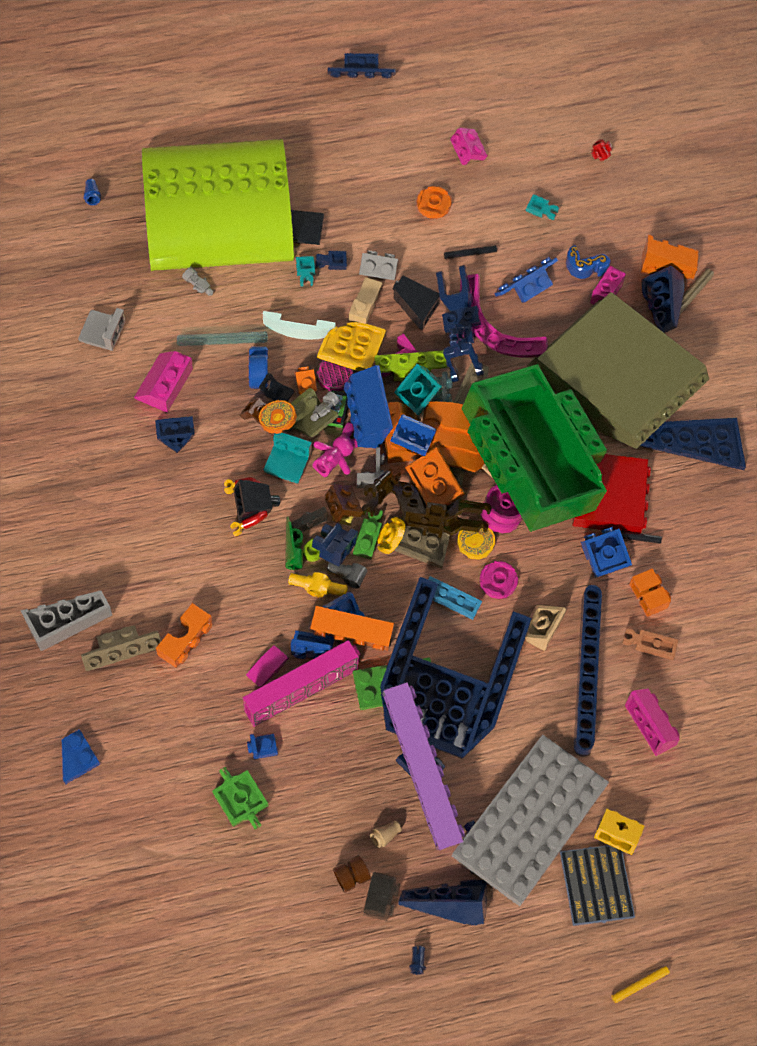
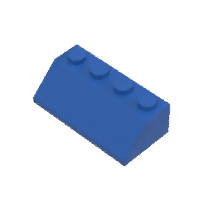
M375 365L352 374L344 385V391L348 399L347 406L350 408L351 423L354 427V438L357 441L358 447H380L393 429L380 367Z

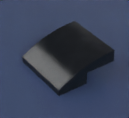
M291 210L293 242L320 245L324 213Z

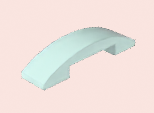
M263 311L264 325L279 334L292 338L322 339L325 338L330 330L335 328V322L317 320V324L314 326L284 321L280 313Z

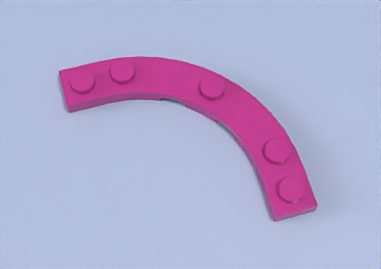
M479 274L468 275L469 287L473 297L471 307H478L479 320L481 321V325L472 327L474 335L483 344L498 353L519 358L540 357L548 349L547 337L519 338L498 332L485 319L480 307ZM460 281V292H461V291H462V284H461V281Z

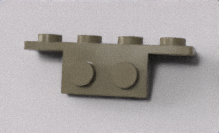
M135 625L98 636L97 641L100 648L81 654L85 670L90 671L156 650V647L161 642L158 631L138 636Z

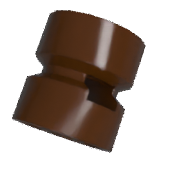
M360 855L350 859L348 866L342 863L333 868L336 880L344 893L354 889L356 882L363 884L371 880L368 868Z

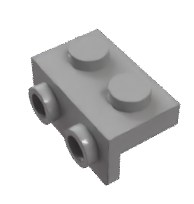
M367 250V254L362 253L359 275L395 280L399 259L395 258V255L385 253V256H378V252Z

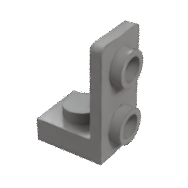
M376 447V473H357V488H364L367 484H373L374 480L384 473V470H380V465L384 463V454H380V447Z

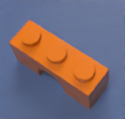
M193 603L180 617L181 625L188 630V633L181 638H176L167 633L156 647L157 655L175 668L180 663L183 664L186 661L189 651L192 648L195 649L200 643L201 636L204 633L207 634L212 628L211 615Z

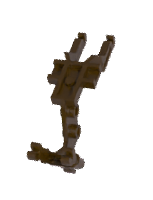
M393 469L385 471L374 480L373 484H367L364 487V495L367 496L371 492L372 499L362 506L363 516L366 512H369L370 516L373 517L375 508L382 504L383 500L392 492L396 495L405 518V526L423 528L424 536L427 533L438 534V538H442V532L454 535L461 530L479 532L480 528H483L485 533L488 531V524L486 522L461 519L458 516L464 512L482 514L483 510L490 514L492 508L490 504L459 499L447 512V505L427 502V508L425 509L415 484L401 482V473L393 476Z

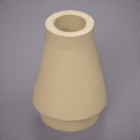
M393 821L375 828L370 834L371 841L377 848L385 847L401 831V826L397 821Z

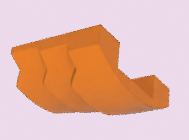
M429 402L424 408L423 423L435 428L436 432L427 452L438 447L449 466L471 472L483 470L482 467L485 463L467 432L470 423L462 411L463 404Z

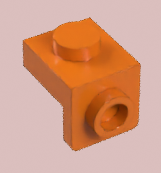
M309 366L298 368V371L294 372L298 394L304 393L308 388L317 392L314 369H309Z

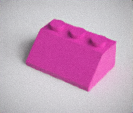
M176 351L160 353L135 394L134 399L168 413L193 370L192 358Z
M649 689L632 691L625 707L655 756L675 747L680 740L679 733L669 723L667 713L659 707L656 695L654 693L651 694Z

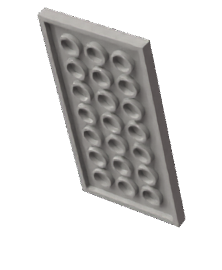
M542 735L465 836L463 842L455 849L452 857L520 907L609 782Z

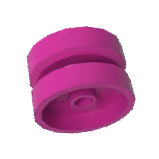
M497 485L492 487L484 503L491 505V513L487 514V511L483 510L481 514L482 521L486 522L488 528L494 532L510 533L517 529L522 521V517L509 493L502 494Z

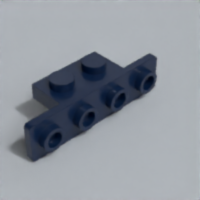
M345 53L344 68H327V74L336 78L341 77V75H348L349 78H357L358 75H365V78H375V76L392 78L396 73V69H378V54Z

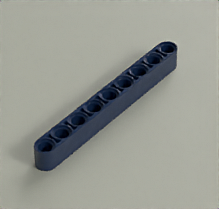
M596 585L587 586L581 603L574 751L582 757L590 754L595 742L602 591ZM588 595H594L596 599H591ZM587 612L593 613L595 617L588 616ZM590 630L594 635H588L586 631ZM589 648L593 653L589 654L584 649ZM584 667H590L592 672H586ZM583 685H587V686H589L592 690H591V691H586L585 689H583L582 686H583ZM588 704L591 709L586 710L581 705ZM580 723H587L590 728L585 729ZM579 742H586L589 747L583 748Z

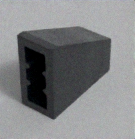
M402 276L399 281L395 282L392 288L394 290L393 298L416 326L423 330L440 304V295L438 292L406 276Z

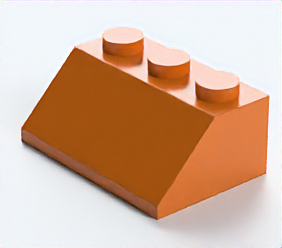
M390 402L388 407L393 429L384 440L387 463L417 460L420 458L418 453L390 442L401 415L403 414L417 420V414L406 404Z

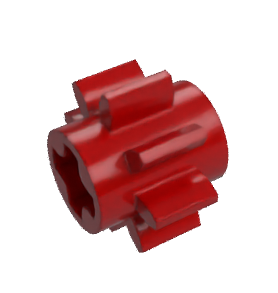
M601 139L592 145L593 149L590 153L594 160L598 158L600 161H604L611 156L610 151H612L613 147L609 141L605 142Z

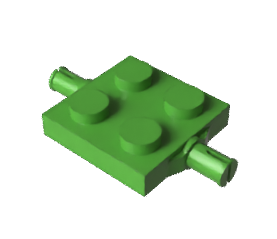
M224 767L223 770L220 769L219 773L225 781L221 786L212 790V793L231 825L234 827L243 821L249 820L254 830L260 828L262 824L256 815L269 805L248 770L240 775L231 776L227 767Z

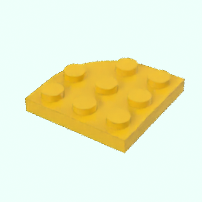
M349 322L339 328L336 326L325 336L317 358L356 371L373 367L374 358L378 355L386 330L360 322Z

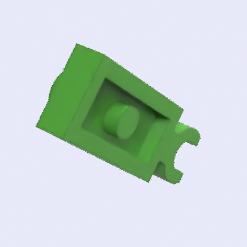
M380 510L377 516L373 517L368 512L369 519H363L353 555L372 560L382 523L379 522L382 519V510Z

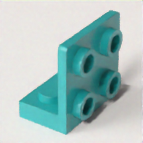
M285 433L274 434V446L263 472L298 484L312 453V442Z

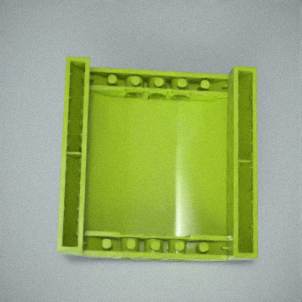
M283 139L142 148L145 213L151 271L294 261L291 207Z

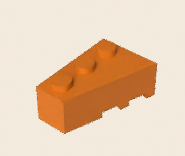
M648 235L642 254L641 272L654 274L672 266L682 273L685 279H694L698 267L697 250L679 244L675 247L669 245L667 240L663 239L660 242L654 240L652 235Z

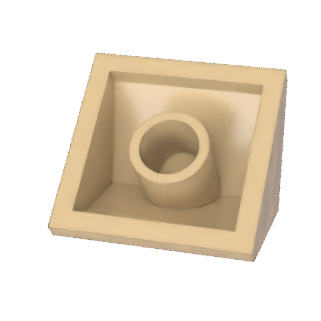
M536 605L530 615L532 619L524 641L545 651L563 621L566 609L564 607Z

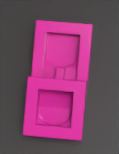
M273 645L249 670L246 676L261 688L274 673L279 672L289 657Z

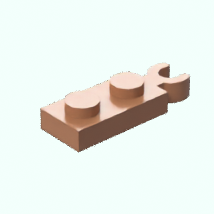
M626 629L625 634L630 635L631 639L624 638L623 644H635V650L674 660L678 645L677 639L641 629L639 634H636L634 630Z

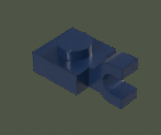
M328 251V255L316 254L315 268H322L328 265V270H346V251Z

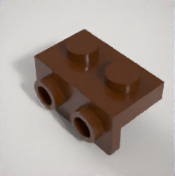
M331 484L325 494V501L335 523H340L343 515L361 517L363 510L352 486Z

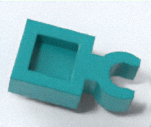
M533 194L526 207V212L541 218L545 214L548 219L554 220L556 214L551 212L558 213L559 207L548 205L549 200Z
M314 256L296 257L297 276H301L300 286L303 287L305 280L310 281V286H313L314 279L312 275H315Z

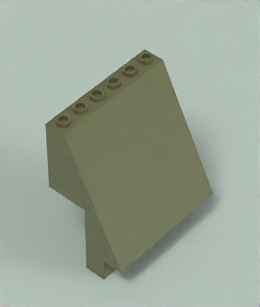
M612 292L603 300L597 301L555 339L540 357L534 358L527 365V367L538 364L552 389L559 392L571 389L596 431L636 449L709 380L706 365Z

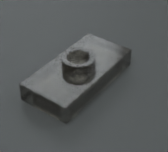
M322 507L314 512L303 514L301 518L291 522L292 528L304 532L327 521L328 512L326 508Z

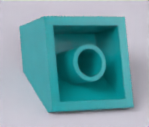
M416 364L394 393L413 412L419 415L442 385L439 379L428 369Z

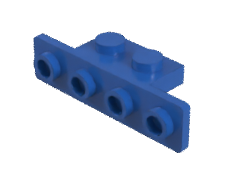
M547 257L540 261V266L536 267L535 265L527 269V274L523 276L520 274L512 279L513 282L509 285L505 283L499 286V291L494 293L495 296H501L514 288L521 302L524 303L546 290L553 283L545 269L557 262V257L553 259Z

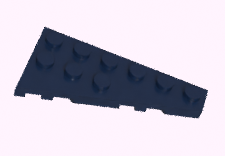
M737 418L666 421L640 445L641 447L740 470H745L746 468Z

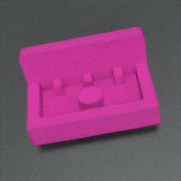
M458 128L450 138L462 165H466L471 159L483 161L486 159L487 154L475 129Z

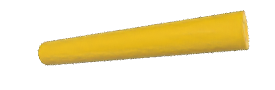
M664 966L611 996L612 1000L616 1004L670 973L668 967Z

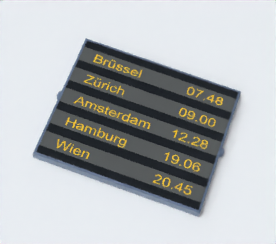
M608 845L560 851L573 926L635 918L621 850Z

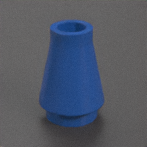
M88 179L85 182L84 200L88 205H97L101 200V194L96 181Z

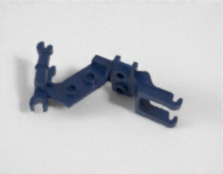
M465 265L459 266L462 291L452 295H447L443 271L436 272L440 299L450 311L449 313L442 314L444 331L451 333L449 334L451 339L449 341L450 346L444 348L443 355L447 361V367L450 369L452 382L459 381L458 370L453 362V358L466 354L470 356L477 376L484 375L483 364L479 363L478 355L472 346L475 343L472 327L481 325V321L479 320L478 307H471L473 297Z

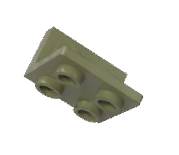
M308 388L291 402L297 415L296 422L292 428L310 438L318 435L321 430L339 416L336 411L330 409L331 411L325 416L319 417L317 421H312L311 415L315 410V406H319L321 403L315 391L311 388Z

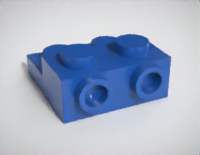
M613 527L601 530V535L596 536L593 533L584 536L585 540L581 541L586 560H589L595 578L632 565L620 529L613 530Z

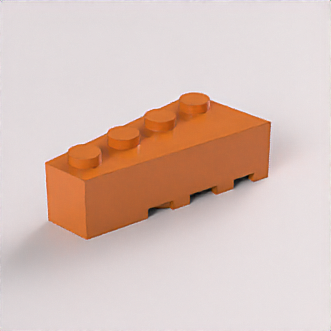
M316 606L310 629L318 637L325 638L328 635L334 637L333 640L345 642V640H349L354 645H367L376 650L388 651L394 623Z

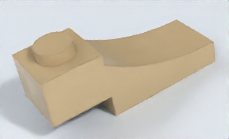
M365 277L362 287L350 309V322L367 324L381 291L382 282Z

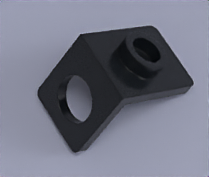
M270 373L266 375L259 386L263 394L273 401L283 400L289 402L295 392L292 388L277 382ZM270 380V386L265 389L266 383Z

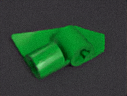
M286 517L285 567L289 570H299L303 567V550L301 549L303 533L299 529L292 528L289 517Z

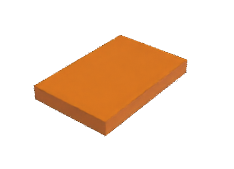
M438 447L433 448L425 456H421L405 467L426 505L427 502L448 506L465 495Z

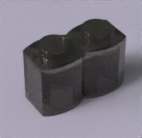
M377 872L372 873L363 916L388 921L389 916L393 917L396 905L392 904L393 895L398 896L400 884L396 883L397 877Z

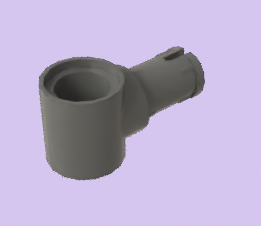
M329 562L327 567L328 572L342 576L344 582L355 589L360 588L368 572L363 565L358 563H352V565L347 566L341 564L338 567Z

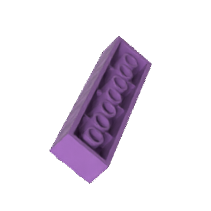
M404 683L384 690L382 694L436 849L442 850L463 842L462 837L465 834L461 824L457 825L455 819L458 816L454 804L450 805L448 800L451 794L447 784L443 785L441 780L444 774L441 766L436 765L434 760L437 754L434 746H430L427 740L430 734L427 726H423L420 720L423 714L420 706H416L413 700L416 698L413 686L409 687L408 683Z

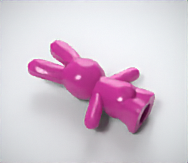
M351 422L345 425L341 436L334 440L332 447L319 441L314 442L315 448L324 451L313 462V468L323 477H327L338 464L344 474H350V468L344 457L349 456L358 447L356 439L350 438L354 432Z

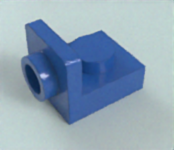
M250 734V741H247L248 752L253 753L254 759L278 755L274 734L258 737Z

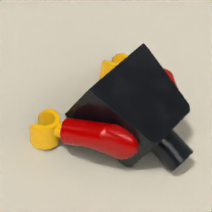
M252 477L238 479L235 482L227 479L224 482L225 487H228L224 488L225 493H234L238 520L242 521L240 524L238 522L231 524V529L239 527L237 531L233 532L234 536L241 535L243 528L248 529L266 519L272 508L280 505V497L278 495H271L267 484H263Z

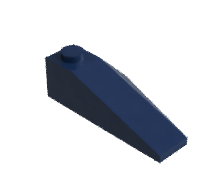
M669 266L642 279V294L649 304L648 308L654 315L653 319L658 329L663 333L677 328L684 295V275L674 267Z
M484 880L460 881V885L449 887L448 883H445L436 889H430L426 886L402 890L399 905L461 924L476 926L485 923L488 883Z

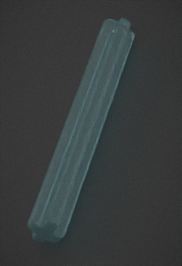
M266 331L177 335L178 346L260 343L268 341Z

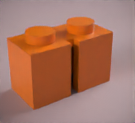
M653 568L633 576L629 583L636 598H643L639 603L647 617L667 609L671 602L670 593L663 586L661 587V577L655 573Z

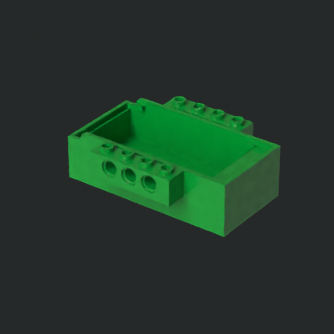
M538 364L472 383L462 406V411L470 423L467 432L502 494L509 493L529 531L532 532L595 511L607 492L602 483V474L596 465L601 462L607 449L573 391L570 389L555 394Z

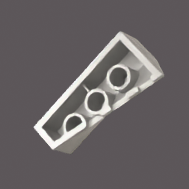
M102 591L77 596L75 599L67 601L65 599L57 601L58 603L47 606L45 604L37 606L38 608L31 610H20L40 651L112 616L110 605Z

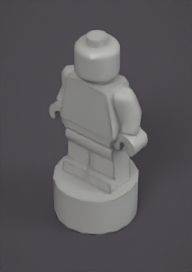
M189 267L182 275L185 281L194 285V290L206 293L208 296L214 294L213 290L209 288L210 284L206 278L202 279L199 277L197 271L192 267Z
M328 392L323 397V403L315 406L311 420L317 421L319 417L321 418L331 411L330 408H334L339 403L338 396L333 392Z

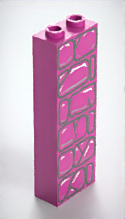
M348 640L244 696V712L253 727L349 676L353 671L358 670L360 653L355 645L352 646Z

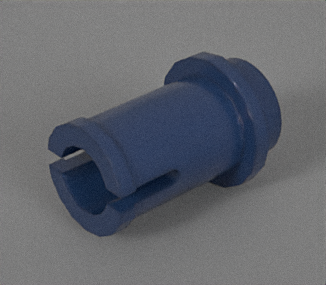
M417 946L412 947V964L409 965L412 974L422 975L426 970V966H424L426 948L423 946H419V949H417Z

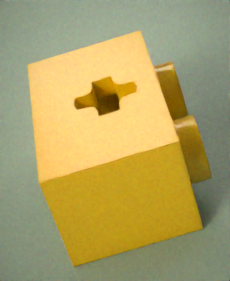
M606 809L594 838L632 855L645 826L639 824L636 820L620 815L616 811Z

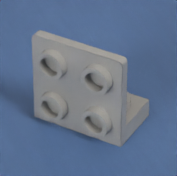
M116 308L115 313L111 315L90 310L78 337L79 342L113 351L125 324L124 310Z

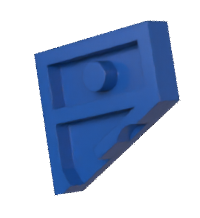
M80 729L62 739L63 781L66 785L100 765Z

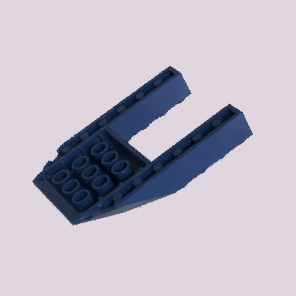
M420 577L380 685L385 729L396 734L382 693L384 690L408 683L409 687L413 686L416 698L413 699L415 705L421 708L423 717L420 720L422 725H426L430 737L427 740L429 745H433L437 750L463 759L495 728L532 618L514 611L512 612L487 683L413 656L438 583Z

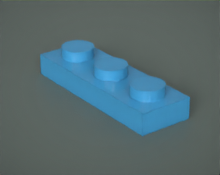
M431 576L428 580L438 583L433 601L474 620L482 604L481 600Z

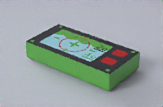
M332 390L338 396L339 403L330 409L336 411L339 416L327 426L343 428L348 407L346 392Z

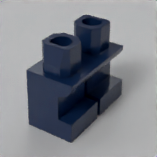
M339 523L334 527L325 524L320 534L325 539L316 535L313 539L312 547L320 551V558L339 567L354 548L358 531L351 528L348 532L342 529Z

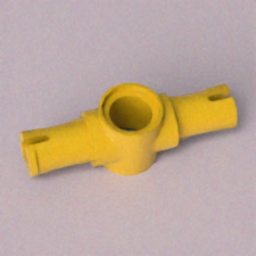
M314 572L308 576L291 573L288 580L289 585L303 587L307 590L308 594L318 598L324 597V594L342 596L348 590L347 585L331 582L327 575L319 572Z

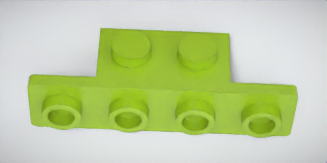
M443 351L376 355L374 358L375 365L380 367L381 373L393 372L394 381L403 382L416 364L425 367L430 372L431 369L449 368L447 367Z

